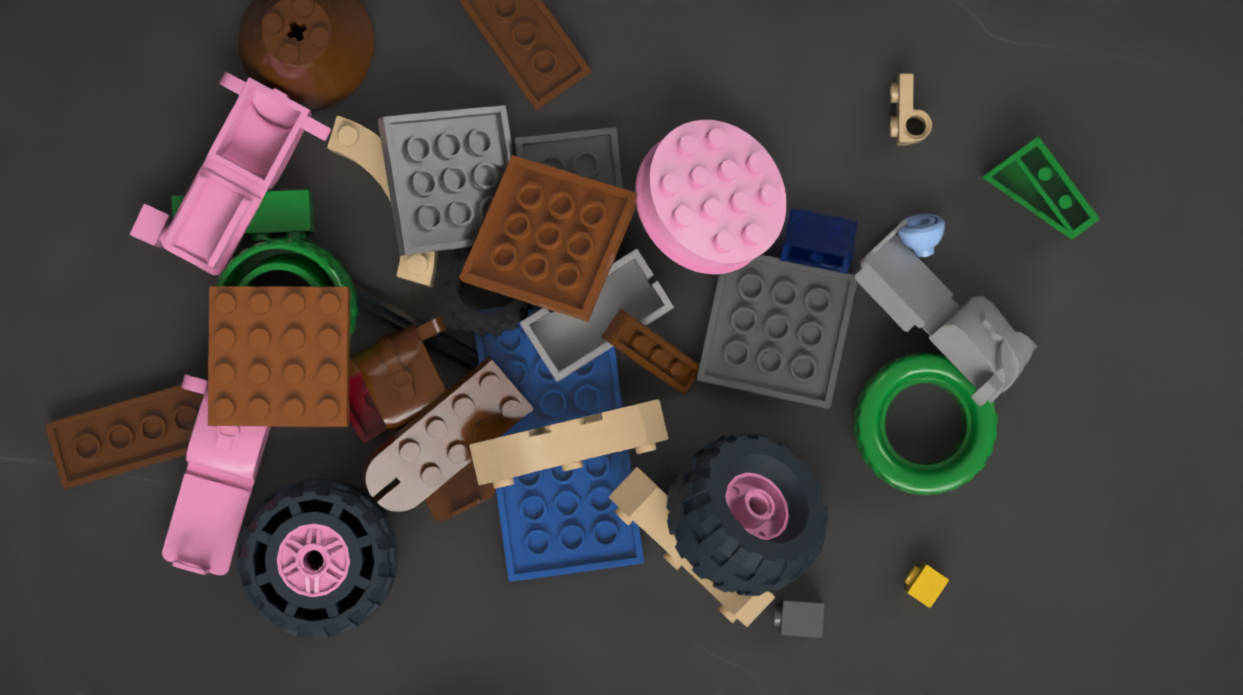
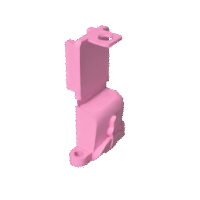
M227 72L224 73L219 84L239 94V97L162 238V246L166 250L212 275H220L222 270L228 266V262L231 260L262 203L265 193L277 184L303 132L307 131L326 141L332 131L331 128L312 119L311 110L290 100L287 94L276 88L272 90L250 77L247 82H244Z
M185 374L181 388L204 394L189 442L186 454V461L189 463L179 491L162 555L165 560L172 562L171 566L202 575L208 573L224 575L230 570L271 427L208 426V380Z

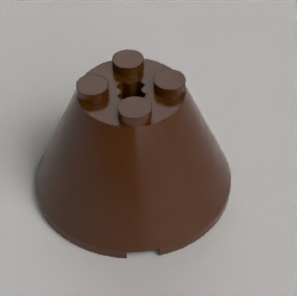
M253 0L243 17L239 31V53L247 76L272 90L276 88L287 94L290 100L309 110L330 107L352 94L360 86L368 73L375 47L373 26L360 0ZM303 34L304 39L298 41L299 36Z

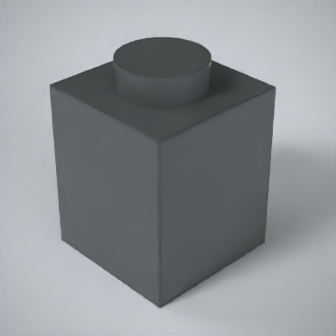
M781 598V606L774 607L773 626L779 627L781 635L822 638L824 602Z

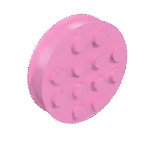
M696 120L678 126L649 150L637 172L635 192L638 195L636 205L646 232L666 256L687 269L704 274H725L736 271L767 251L776 241L782 230L787 202L781 174L766 149L751 135L736 126L716 120Z

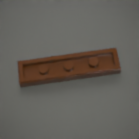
M621 308L601 336L605 341L683 395L686 394L697 378L699 370L697 362Z

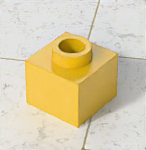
M922 563L920 567L914 565L904 579V583L907 584L904 591L931 608L949 579L925 563Z

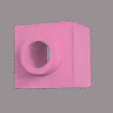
M144 204L130 235L161 248L162 238L173 217Z

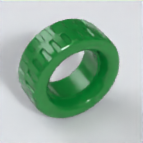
M277 238L259 242L233 257L228 262L227 268L222 270L218 277L216 286L253 287L256 281L264 274L272 270H286L301 276L312 287H350V338L355 332L359 307L356 300L358 298L357 292L352 284L353 280L339 259H335L331 252L325 248L318 247L313 242L296 238Z
M936 353L905 355L890 361L878 369L860 391L853 413L855 443L865 464L886 484L911 494H942L955 490L972 480L974 475L983 469L987 458L991 457L994 450L993 444L997 440L998 431H996L998 414L995 412L994 407L996 404L994 401L992 403L987 401L979 407L970 397L976 388L945 355ZM917 383L932 384L948 392L956 401L962 417V431L954 449L946 457L930 464H914L902 458L890 445L885 431V416L891 401L903 389Z

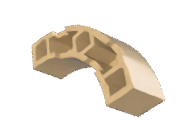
M337 115L327 148L331 152L344 156L367 170L381 185L390 200L381 138L364 126ZM438 252L400 256L397 277L433 288Z
M656 399L470 444L469 447L478 484L483 485L493 482L494 489L513 485V477L562 465L564 472L583 467L582 460L631 448H635L637 454L656 450V442L668 440L669 438L660 401Z
M638 467L609 496L618 506L614 512L627 525L634 521L667 552L663 557L676 570L683 566L722 604L718 610L732 623L738 619L748 627L775 598L769 591L760 596L738 595L736 591L733 593L729 591L724 592L714 588L712 581L705 578L700 579L691 571L693 566L686 558L682 559L675 548L677 545L675 536L669 534L667 519L670 511L666 508L668 495Z

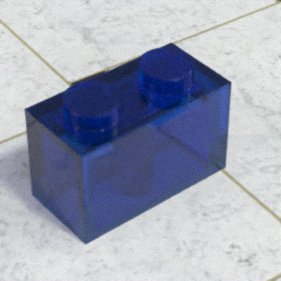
M791 208L785 227L780 261L847 274L853 256L858 222L847 220L843 217H832L808 210Z

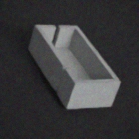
M638 249L612 264L589 322L555 311L550 313L545 308L520 322V325L557 382L614 347L601 338V336L620 308L646 326L674 309L673 304L659 282L656 281L652 285L649 284L648 280L653 278L654 274Z

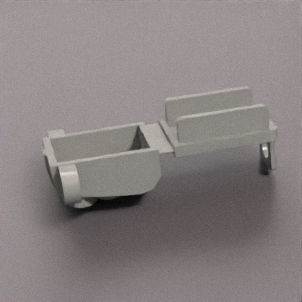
M904 219L861 260L860 265L862 269L855 275V279L904 331H909L916 325L919 329L922 327L930 335L929 339L976 388L970 397L979 407L987 401L992 403L1017 380L1037 345L1022 332H1015L995 305L984 296H972L959 306L951 298L954 294L896 235L908 223Z

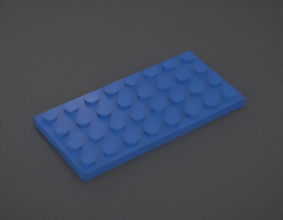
M533 305V308L528 310V317L541 310L542 307ZM506 306L475 311L479 313H493L504 309ZM520 322L517 323L516 329L510 332L509 330L502 331L503 335L493 336V333L486 334V337L478 336L475 332L479 364L490 356L534 408L501 437L623 408L615 347L557 382L520 325ZM629 449L582 460L583 467L563 472L562 465L516 476L513 477V485L496 488L509 582L644 563L639 526L634 521L627 525L614 512L618 506L609 498L613 491L632 472Z

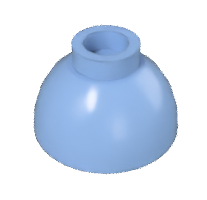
M919 214L905 218L908 223L898 231L902 242L911 248L917 257H927L934 254V247L940 242L944 233V220L933 214Z

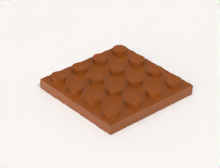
M512 155L460 274V279L465 283L589 322L636 209L638 194Z
M209 286L208 426L349 427L350 287Z

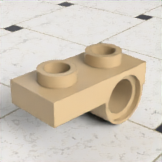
M899 74L896 82H891L890 102L896 103V116L890 117V137H896V145L909 146L910 144L919 143L929 135L932 129V121L929 115L922 110H913L914 74ZM915 118L922 123L923 132L921 135L915 136L907 131L906 122L908 119Z

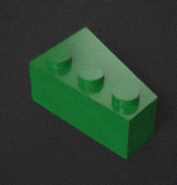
M1039 136L982 176L1071 240L1100 220Z

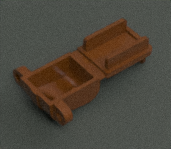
M441 317L419 327H416L414 323L392 335L389 333L377 339L376 343L354 353L353 359L349 361V378L361 373L386 427L393 435L448 391L424 343L425 340L446 330ZM472 460L426 498L425 501L434 519L445 521L493 497L496 489H494L493 482L483 485L478 484Z

